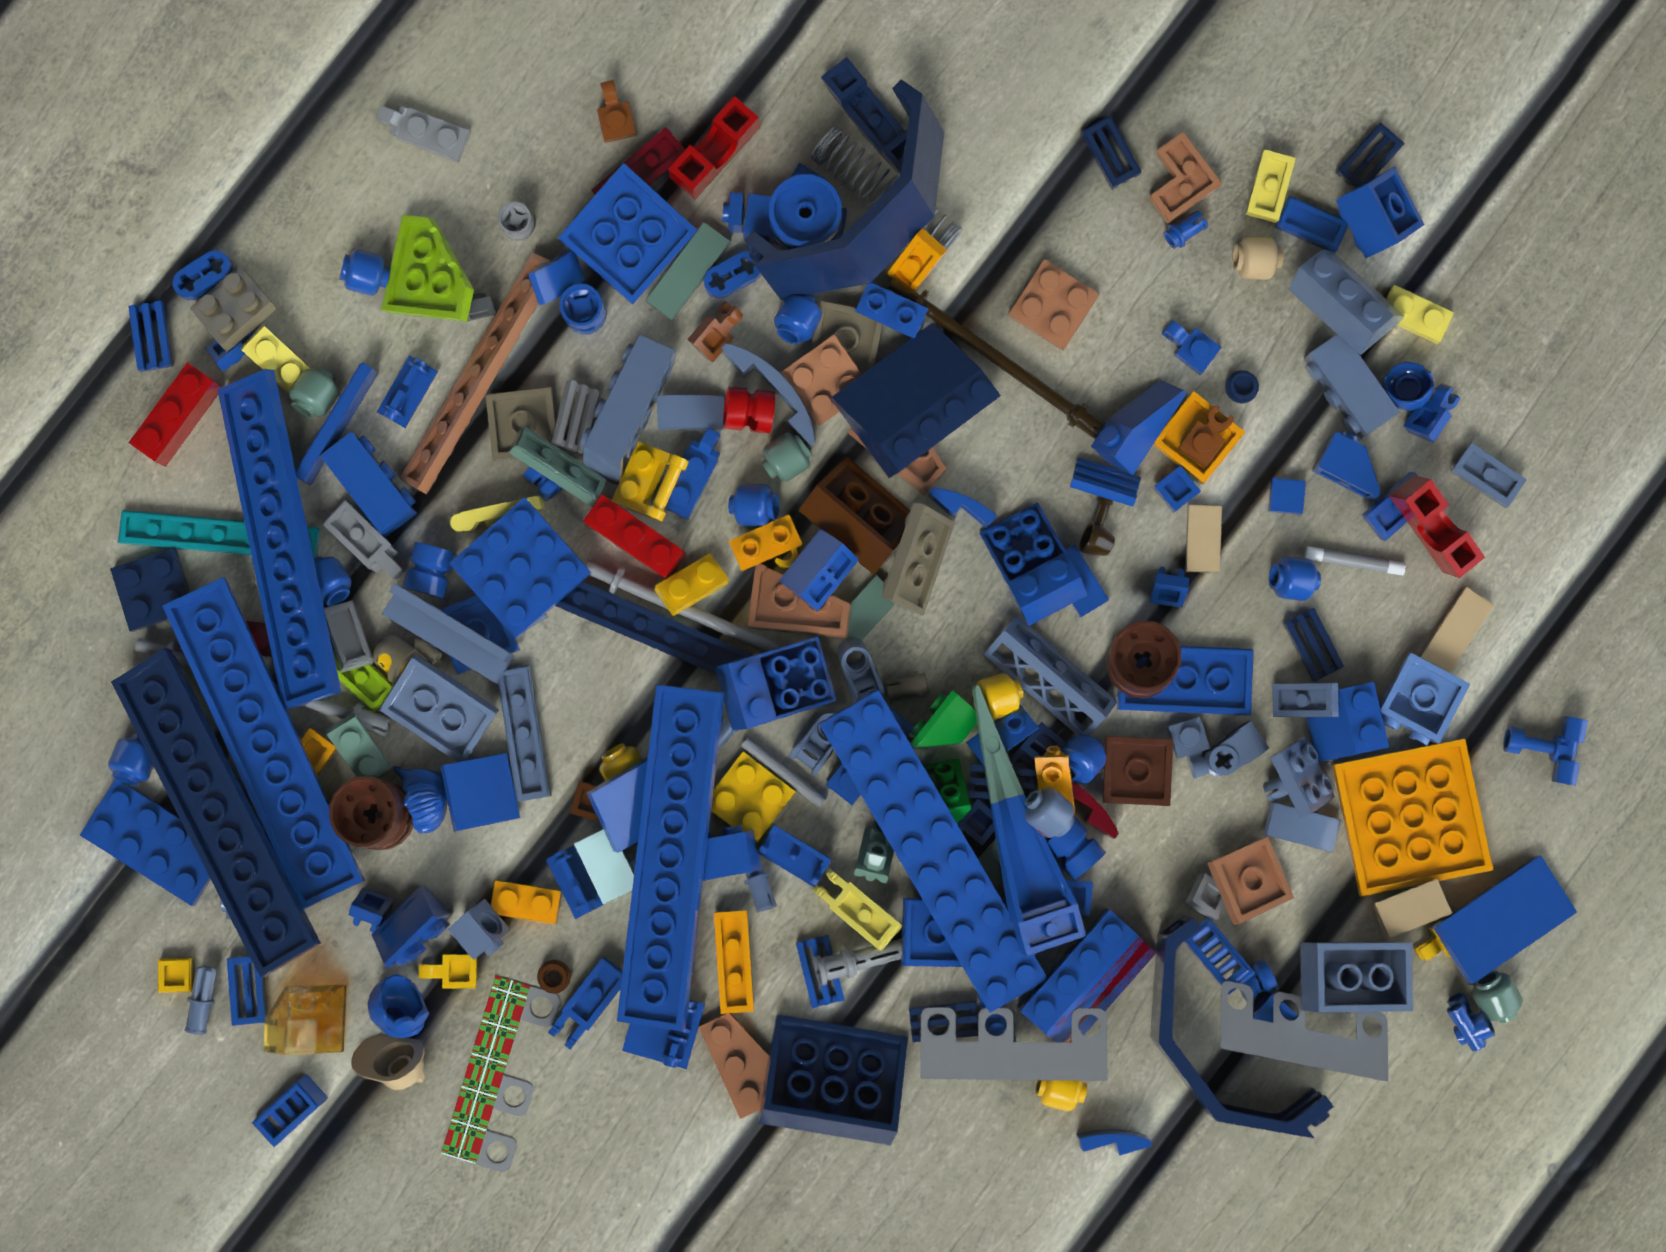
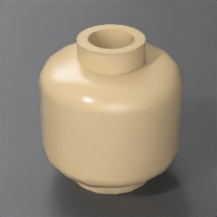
M1246 236L1241 240L1240 244L1234 246L1232 254L1233 269L1238 271L1240 277L1244 279L1269 280L1274 276L1277 269L1282 268L1283 250L1278 249L1277 243L1273 238Z

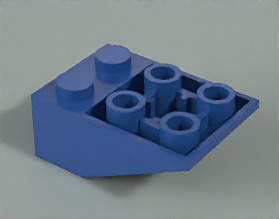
M1038 502L980 532L981 538L1028 626L1088 596L1078 571Z
M818 637L714 666L721 692L725 693L724 703L733 731L749 729L836 701Z
M420 886L372 934L381 959L387 968L397 964L401 967L404 963L408 964L410 961H415L426 950L423 943L428 939L432 940L434 937H439L450 926L447 919L453 913L426 886Z

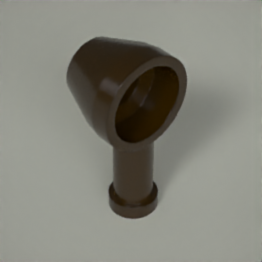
M1098 496L1092 521L1087 525L1082 534L1079 551L1087 555L1107 556L1114 546L1115 537L1103 526L1110 505H1113L1114 501Z

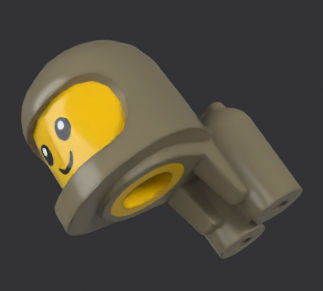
M392 635L378 642L373 651V659L378 667H381L388 673V680L396 684L410 659L415 654L440 669L444 663L441 659L442 653L422 638H415L414 647H412L399 636Z

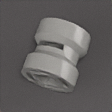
M516 201L509 202L499 211V224L506 236L511 240H526L534 232V219L524 204Z

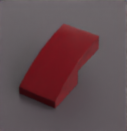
M1072 781L1074 800L1090 809L1084 822L1110 838L1116 839L1119 832L1108 813L1093 796Z

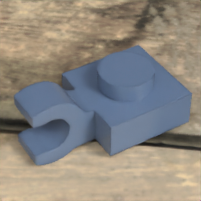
M1198 717L1167 727L1170 739H1173L1176 758L1180 759L1187 756L1193 778L1209 774L1205 759L1201 753L1210 749L1201 718Z

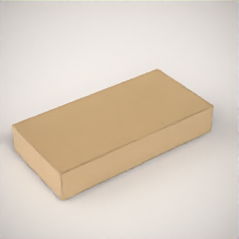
M1187 506L1185 572H1220L1222 506Z

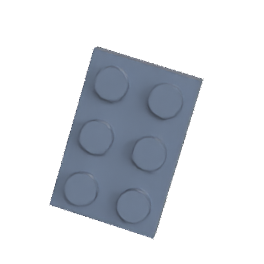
M415 654L410 659L380 711L456 762H462L469 759L499 709Z

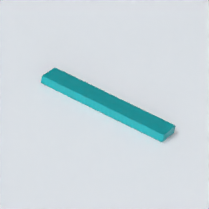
M121 511L118 543L251 556L244 521ZM307 527L313 558L318 557L321 529Z

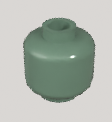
M318 368L317 371L312 369L303 370L289 391L292 408L310 419H313L315 416L326 415L339 394V389L334 383L335 377L323 368Z
M784 433L764 447L763 453L766 460L761 463L772 479L778 476L782 481L788 482L809 468V458L813 455L799 434L793 436L790 433Z
M1492 971L1478 980L1472 990V997L1480 1012L1483 1011L1485 1019L1489 1021L1506 1023L1513 1020L1523 1003V998L1511 976L1499 973L1498 971Z

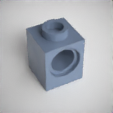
M486 899L468 910L448 928L473 960L484 952L488 957L504 944L501 938L510 931L509 927Z

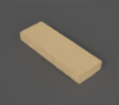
M1463 588L1419 657L1451 673L1494 605L1469 588Z

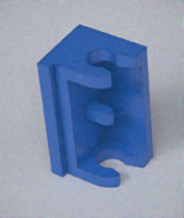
M820 529L779 581L793 591L795 596L818 612L859 559L842 542Z
M777 825L772 827L758 854L813 887L817 885L832 860Z

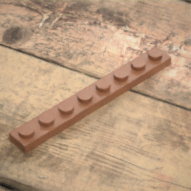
M531 253L400 476V480L425 494L428 493L447 458L453 452L464 429L469 425L481 400L487 394V390L498 371L503 367L504 361L514 344L518 341L525 325L537 308L538 301L528 274L539 264L550 262L551 260Z

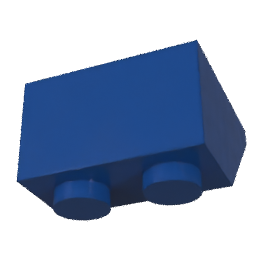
M1395 167L1336 199L1339 206V214L1349 225L1354 235V243L1362 251L1365 259L1401 242L1425 225Z
M1374 682L1338 689L1339 717H1306L1312 746L1318 754V762L1389 747Z

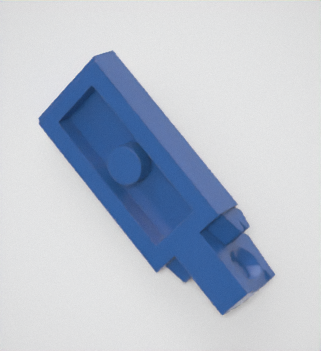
M707 428L701 442L693 439L691 445L687 447L682 458L689 461L685 471H681L665 509L689 520L718 464L717 459L720 453L715 451L714 448L721 437L720 433Z

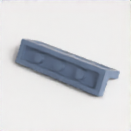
M395 583L393 584L389 592L394 595L382 612L384 616L494 683H498L514 657L512 653Z
M1018 616L1011 621L983 654L1013 680H1017L1026 692L1077 735L1089 736L1104 721L1118 702ZM1002 643L1013 651L1014 660L1005 659L996 649ZM1024 668H1033L1039 674L1040 681H1031L1027 678ZM1049 690L1061 692L1064 695L1065 703L1055 702L1050 697ZM1074 711L1084 712L1093 721L1086 728L1076 720Z

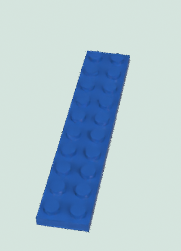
M264 369L217 390L280 697L285 709H293L341 693L275 371Z
M222 577L162 605L276 856L303 909L365 881L349 844L342 841L332 828L329 817V800L289 713L283 706L278 689L227 579Z
M656 685L617 1022L676 1031H684L686 1028L725 693Z
M878 689L874 690L819 723L820 727L989 1013L1046 981L1048 978L1035 955H1021L1014 926L1009 919L1008 909Z

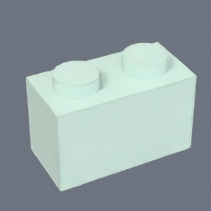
M604 830L574 843L602 904L632 891L636 859L630 861L625 849L619 853L614 852Z

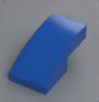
M571 250L562 251L552 261L539 264L528 274L539 305L546 304L562 296L568 287L580 284L585 280L577 255Z
M933 488L929 492L928 497L951 517H954L962 508L986 529L997 517L987 507L957 492L940 488Z
M1095 1130L1076 1134L1079 1146L1083 1152L1114 1143L1116 1152L1121 1156L1152 1146L1151 1140L1146 1135L1127 1130Z

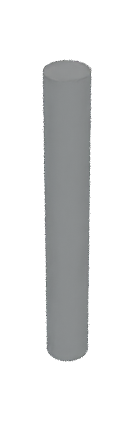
M749 736L743 742L741 748L820 808L827 798L825 795Z

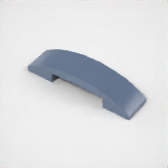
M727 343L721 347L723 355L744 378L755 369L791 408L795 415L788 420V425L796 434L800 435L811 450L815 446L813 427L805 406L788 381L775 368L757 355Z

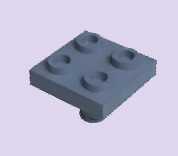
M1306 737L1293 742L1270 757L1279 774V777L1266 781L1263 784L1265 793L1277 788L1273 793L1267 795L1271 802L1289 795L1299 817L1303 818L1312 814L1335 797L1332 782L1323 773L1318 763V754L1315 748L1308 743Z

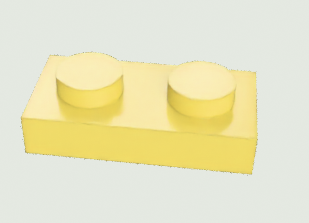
M1263 150L1245 215L1274 223L1279 221L1296 160L1295 157Z
M1396 285L1391 287L1386 298L1388 302L1405 316L1397 326L1433 343L1439 344L1454 312Z
M264 325L240 347L263 370H274L277 383L288 393L301 372L311 369Z

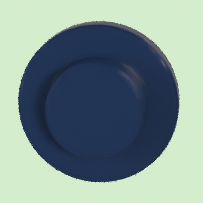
M1244 370L1231 374L1225 384L1227 396L1233 402L1239 404L1252 401L1259 390L1257 378L1252 373Z

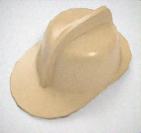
M389 1035L370 1037L356 1048L351 1058L352 1069L357 1075L366 1079L380 1081L390 1089L403 1090L415 1082L422 1083L425 1080L423 1072L424 1046L416 1039L395 1038Z

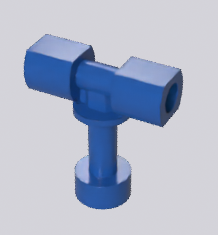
M1564 716L1561 734L1554 735L1552 741L1525 736L1524 728L1508 726L1504 736L1503 750L1513 754H1520L1522 748L1548 753L1550 761H1555L1552 782L1576 786L1580 763L1575 762L1578 743H1584L1588 720Z

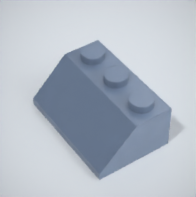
M1320 250L1301 265L1288 288L1290 292L1360 355L1405 317L1333 251Z

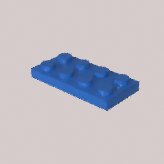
M115 779L80 833V836L187 904L195 906L211 879L179 816L129 784Z

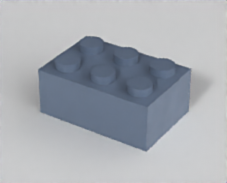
M1300 942L1302 1011L1319 1013L1413 1011L1411 943Z

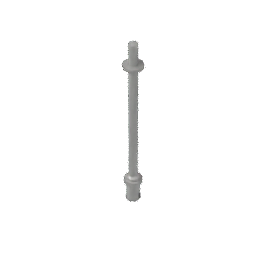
M587 561L585 564L592 572L590 576L611 584L609 593L615 594L618 588L667 609L654 591L655 589L625 577V567L620 566L616 573L591 561ZM690 606L678 613L762 651L784 646L694 606ZM825 660L827 669L829 670L832 662Z
M139 638L135 644L136 651L151 656L164 648H170L178 664L190 668L184 652L178 651L177 641L172 640L166 647ZM320 699L302 705L341 719L355 712L367 731L382 737H386L391 726L388 723L392 722V718L366 710L365 706L359 703L356 706L347 707L326 699Z

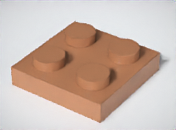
M1044 259L1008 317L1064 351L1097 300L1099 293Z
M836 334L830 336L780 372L800 397L803 405L818 427L840 412L830 398L863 374Z
M1268 836L1207 862L1233 925L1241 924L1294 899Z

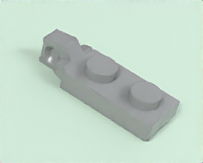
M380 106L376 116L379 123L392 127L389 133L397 137L399 141L459 163L471 134L465 128L410 107L400 106L397 112Z
M344 500L322 523L350 552L376 574H379L384 569L393 579L398 580L405 573V570L393 559L398 554L393 548L394 546L348 501Z

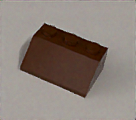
M848 456L816 485L799 509L810 522L842 542L859 559L858 562L873 575L894 554L905 529L906 517L911 512L910 509Z

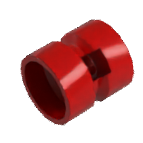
M728 386L723 411V429L742 431L746 426L749 427L751 432L770 434L775 411V392L756 389L753 394H749L747 388Z

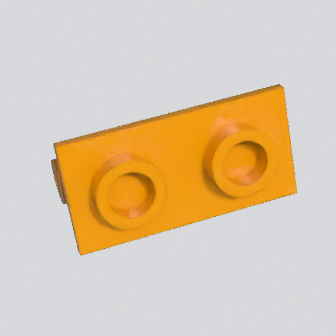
M786 515L729 540L741 571L803 545L790 515Z
M1050 746L1046 749L1044 756H1036L1034 758L1038 790L1047 787L1055 788L1074 806L1075 815L1069 757L1064 755L1058 746Z

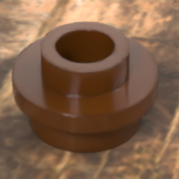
M549 960L539 968L537 980L544 991L552 994L560 993L568 987L571 981V972L564 962ZM551 970H556L560 973L561 978L559 982L554 983L550 981L549 972Z

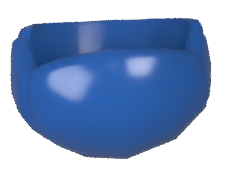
M1405 361L1394 365L1384 376L1383 389L1397 409L1405 411L1420 409L1428 403L1433 394V376L1431 371L1425 369L1419 363Z

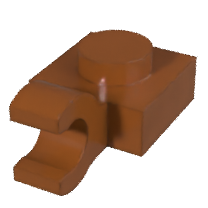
M613 80L602 82L601 88L606 107L597 109L604 142L609 143L637 136L629 102L619 104Z
M724 301L716 311V318L707 315L687 340L707 360L713 363L722 353L721 347L733 340L734 337L729 331L741 320L743 314L737 307H732L728 302Z

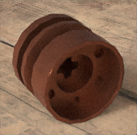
M1138 621L1127 625L1116 635L1107 654L1106 670L1110 681L1120 692L1132 698H1149L1157 695L1175 678L1181 665V648L1174 634L1167 627L1154 621ZM1147 657L1146 665L1148 667L1143 666L1139 669L1135 666L1137 663L1136 658Z
M370 776L355 777L343 783L334 793L329 806L330 823L335 834L347 844L373 850H390L402 844L411 834L414 826L408 808L403 805V799L406 795L405 790L398 784ZM382 812V817L375 818V813Z

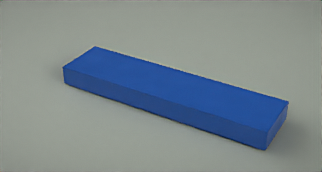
M363 362L359 364L295 470L296 477L306 484L312 485L325 463L320 455L338 442L376 379L378 373L372 367Z

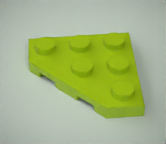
M402 215L381 310L389 314L467 322L474 289L439 225L429 217Z

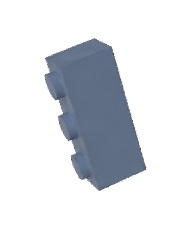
M1338 334L1304 358L1307 363L1305 365L1307 373L1314 381H1320L1326 390L1324 392L1326 400L1333 408H1339L1345 417L1343 419L1344 425L1351 434H1357L1362 439L1400 412L1358 352Z

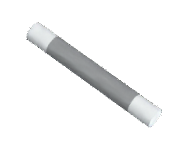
M1311 546L1306 547L1304 558L1314 561L1402 576L1406 569V563Z

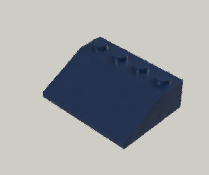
M931 323L919 332L915 339L911 338L830 399L890 479L1001 395L983 370L934 323Z
M776 1014L758 1123L891 1145L898 1133L908 1037Z

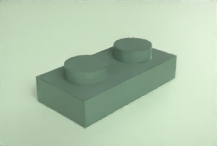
M355 712L326 729V735L356 777L370 776L377 778L391 769L390 762Z

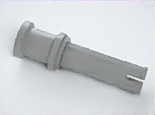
M902 938L890 941L882 952L876 947L870 946L856 951H851V949L847 948L840 949V953L821 958L819 955L813 957L814 970L821 986L827 985V981L843 976L852 978L854 975H857L859 970L901 959Z

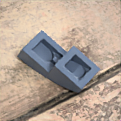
M657 396L658 430L692 429V431H704L707 428L725 430L723 429L724 396Z
M1271 802L1263 835L1333 852L1341 820L1317 813L1300 818L1294 807Z

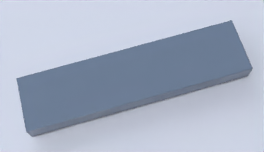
M530 666L509 668L504 671L498 681L516 799L517 802L550 797L551 792Z

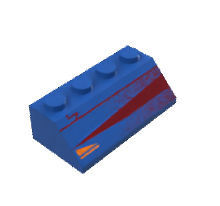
M1107 908L1085 931L1086 936L1079 938L1046 975L1048 979L1037 985L1018 1007L1029 1020L1054 1042L1072 1043L1073 1011L1079 1008L1102 1009L1106 1011L1156 954L1140 936ZM1094 1015L1083 1016L1078 1023L1079 1031L1085 1035L1098 1018Z

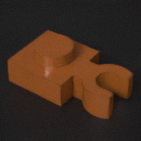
M1217 405L1208 412L1206 418L1207 425L1205 426L1200 421H1197L1178 448L1180 452L1204 468L1207 467L1225 441L1223 437L1218 435L1219 431L1226 430L1234 419L1230 415L1224 423H1218L1215 420V413L1220 407Z

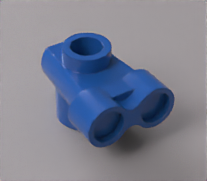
M1457 993L1447 1000L1450 1006L1447 1009V1013L1454 1025H1457L1453 1029L1461 1045L1468 1044L1472 1051L1484 1048L1486 1046V1039L1495 1036L1492 1022L1485 1019L1483 1011L1473 1014L1464 993Z

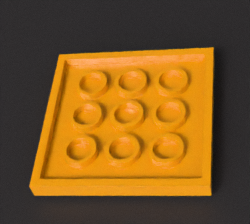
M1465 739L1332 765L1359 896L1422 885L1436 879L1442 881L1493 870Z

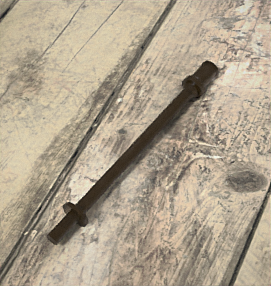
M893 278L887 287L889 290L928 308L926 316L1063 412L1067 420L1070 421L1068 423L1069 426L1072 428L1077 426L1092 438H1097L1100 432L1093 427L1096 426L1102 430L1106 423L1087 410L1089 406L1084 403L1082 405L1079 403L1073 404L926 300L929 295L927 289L919 295L897 278Z

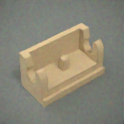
M1438 879L1374 903V908H1372L1384 940L1452 914Z

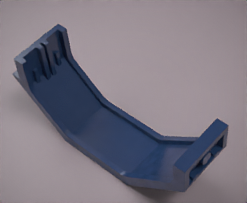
M902 79L892 88L909 117L901 174L857 222L838 239L785 251L776 249L755 231H752L744 240L752 250L749 256L756 263V268L780 300H784L790 295L806 296L871 283L911 242L914 236L935 217L944 130L923 94Z
M1183 915L1157 935L1151 1039L1206 1113L1217 1122L1314 1138L1307 1127L1311 1124L1313 1127H1316L1323 1123L1330 1116L1328 1111L1334 1107L1326 1095L1323 1096L1321 1092H1316L1312 1088L1279 1113H1268L1220 1103L1174 1042L1172 1029L1175 955L1178 947L1201 930L1193 918Z

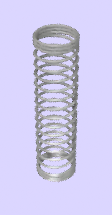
M834 126L818 142L812 151L811 160L816 162L818 166L826 164V172L835 170L834 179H839L843 176L842 185L851 183L850 192L859 190L858 198L862 199L868 196L866 204L872 205L897 180L898 175H895L882 193L869 203L874 190L887 176L890 168H887L874 186L861 196L866 183L877 172L882 162H878L866 179L853 189L858 176L873 159V155L869 156L856 175L844 183L850 169L865 153V148L860 150L844 172L836 176L841 164L857 146V142H854L847 149L841 160L828 170L833 157L849 139V135H846L840 141L843 130H840L838 126ZM939 208L935 209V215L938 213ZM944 215L929 233L932 237L945 221L947 215ZM952 222L937 241L948 251L960 236L962 227Z

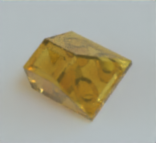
M347 985L285 986L265 1017L264 1052L281 1055L344 1052Z

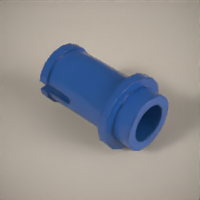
M1195 210L1177 224H1169L1164 232L1167 243L1174 249L1176 247H1184L1185 241L1200 231L1207 229L1206 219L1193 225L1192 223L1203 216L1198 210Z

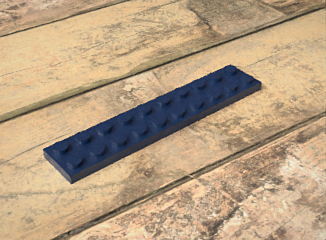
M170 648L160 650L111 681L259 976L265 977L320 945L321 942L172 650Z

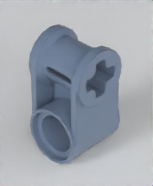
M854 637L842 641L837 653L853 703L876 689L880 691L882 696L885 695L876 667H874L864 642ZM852 651H861L862 656L856 662L846 660L848 654Z
M835 713L822 715L809 732L805 733L789 755L792 760L797 758L812 770L811 774L814 776L818 774L834 750L828 738L823 734L819 723ZM806 749L815 757H817V760L810 756L808 753H806L804 750Z
M1249 720L1205 753L1204 759L1209 774L1213 776L1229 775L1244 764L1262 755L1270 747L1251 720ZM1217 755L1226 756L1227 759L1223 762L1225 767H1216Z

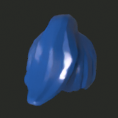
M394 766L393 771L401 778L403 790L406 792L403 805L408 808L412 816L414 829L420 834L433 832L443 822L448 805L442 773L433 770L405 769Z

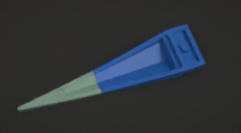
M973 685L972 693L1009 919L1013 923L1021 955L1029 956L1085 937L1086 934L1078 903L1045 837L1028 824L1024 818L1026 796L1005 751L981 689L978 685Z

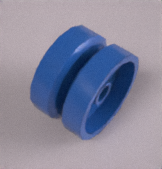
M797 174L784 180L774 190L769 202V221L776 242L784 250H790L838 239L842 229V202L836 189L826 179L813 174ZM808 212L809 218H802L801 214Z

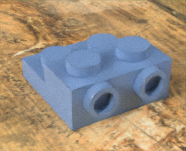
M1410 652L1402 663L1394 681L1388 685L1379 703L1384 725L1394 730H1398L1399 726H1402L1411 731L1409 738L1424 746H1427L1429 742L1434 744L1440 743L1470 683Z

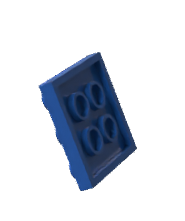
M622 163L558 236V239L633 305L698 230L627 165Z
M526 497L521 499L449 563L515 639H518L592 573Z

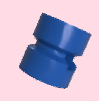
M575 284L563 292L560 298V311L567 325L574 332L581 335L592 334L604 325L606 308L599 292L592 286Z
M415 542L411 553V561L415 564V567L406 570L402 587L444 599L449 581L443 575L451 571L453 567L449 563L456 558L457 554L442 548Z
M1076 816L1073 826L1066 834L1061 837L1054 836L1046 840L1054 858H1062L1061 867L1073 880L1089 870L1106 853L1094 838L1087 839L1086 834L1088 830Z

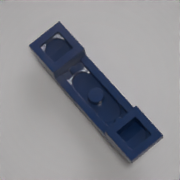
M846 57L822 75L821 79L869 143L896 172L901 174L907 131L900 126L867 86L866 79Z
M1041 722L1038 725L1039 729L1028 736L1009 760L1013 768L1036 770L1034 759L1036 756H1044L1046 749L1050 746H1058L1061 751L1067 743ZM1017 776L1019 782L1029 783V777ZM988 786L982 792H989ZM976 799L971 805V810L957 823L959 828L981 846L995 831L990 800Z

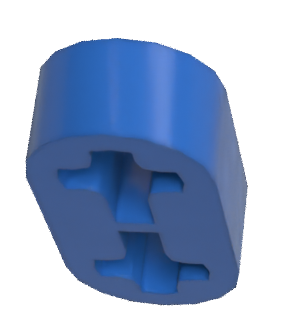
M207 252L175 274L173 278L174 291L186 300H196L208 293L233 271V263L223 252ZM213 260H217L220 263L224 262L221 265V273L217 274L215 271L207 273L213 268L211 263ZM201 276L200 279L193 283L195 288L193 291L190 292L186 288L182 289L186 285L184 280L187 277L191 280H196Z
M751 251L741 252L707 271L704 276L706 292L713 298L722 299L757 281L761 273L756 266L753 267L754 273L751 275L746 271L735 275V272L742 268L743 260H747L749 263L754 262L749 256ZM718 275L720 279L731 275L732 278L724 282L725 288L723 290H719L718 287H710L714 283V276Z

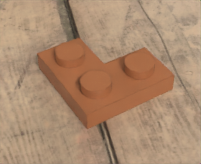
M1184 132L1156 151V156L1174 179L1151 194L1148 199L1165 222L1170 224L1221 187V181Z

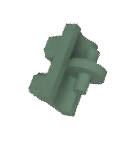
M874 821L872 830L867 828L864 830L854 876H864L868 881L878 879L882 883H887L894 850L877 821Z

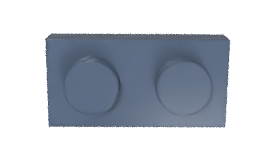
M1472 442L1468 444L1451 469L1452 473L1504 508L1509 507L1527 480Z
M1338 683L1272 684L1273 717H1339Z

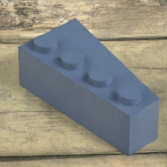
M641 335L638 336L634 345L628 344L622 357V362H625L621 372H614L608 386L611 392L607 400H600L594 414L597 420L593 428H586L580 445L583 446V464L616 485H619L623 476L624 459L630 460L639 438V434L636 432L638 429L645 430L653 409L650 403L651 401L657 402V396H660L675 362L676 350Z

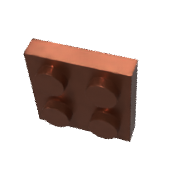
M1105 736L1106 763L1103 774L1102 803L1170 806L1173 739Z

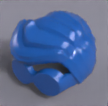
M399 974L390 975L381 980L369 995L367 1005L370 1019L385 1034L395 1038H406L418 1034L424 1028L429 1012L422 994L410 979Z

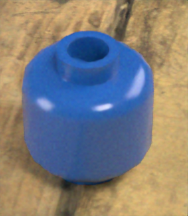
M355 249L350 255L345 254L339 280L344 281V286L349 291L373 296L378 292L379 287L386 288L390 269L384 267L385 260L382 255Z
M790 295L784 299L774 317L777 334L791 344L807 342L813 337L821 320L822 312L817 306L816 299L812 296Z
M742 484L736 489L735 495L729 497V513L734 515L736 522L740 526H764L778 517L779 496L777 493H773L772 488L767 484Z
M315 557L314 563L323 605L333 606L340 604L350 594L349 589L352 581L349 574L338 559L334 557Z
M1284 556L1271 566L1268 582L1277 597L1306 601L1313 595L1314 591L1319 589L1321 574L1310 559Z
M132 734L131 738L118 739L108 761V768L113 772L112 777L133 786H137L138 782L147 781L154 768L138 734Z
M1082 734L1073 736L1061 749V752L1069 757L1071 781L1074 783L1086 784L1091 782L1105 766V750L1101 742L1092 736Z

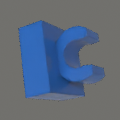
M1160 567L1151 588L1150 603L1183 607L1189 589V578L1184 577L1182 569H1178L1177 575L1174 576L1165 574V567Z
M363 887L352 902L348 915L354 917L353 924L355 926H358L361 921L372 924L370 932L374 933L390 912L394 899Z

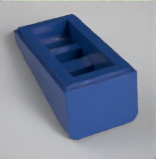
M1209 918L1199 924L1201 930L1185 941L1187 947L1220 985L1225 981L1243 984L1255 974ZM1221 944L1222 947L1210 957L1206 956L1207 953ZM1227 955L1231 956V958L1228 959L1225 963H1223L1220 967H1215V965L1219 963L1222 959H1224ZM1237 964L1241 967L1229 978L1225 979L1223 977ZM1231 989L1228 994H1231L1236 989Z
M305 1074L259 1115L252 1124L275 1147L321 1106L328 1097L310 1076ZM291 1097V1099L300 1107V1109L303 1111L302 1114L294 1107V1105L288 1100V1098ZM280 1107L293 1122L290 1123L277 1108ZM271 1116L283 1131L280 1133L267 1117Z

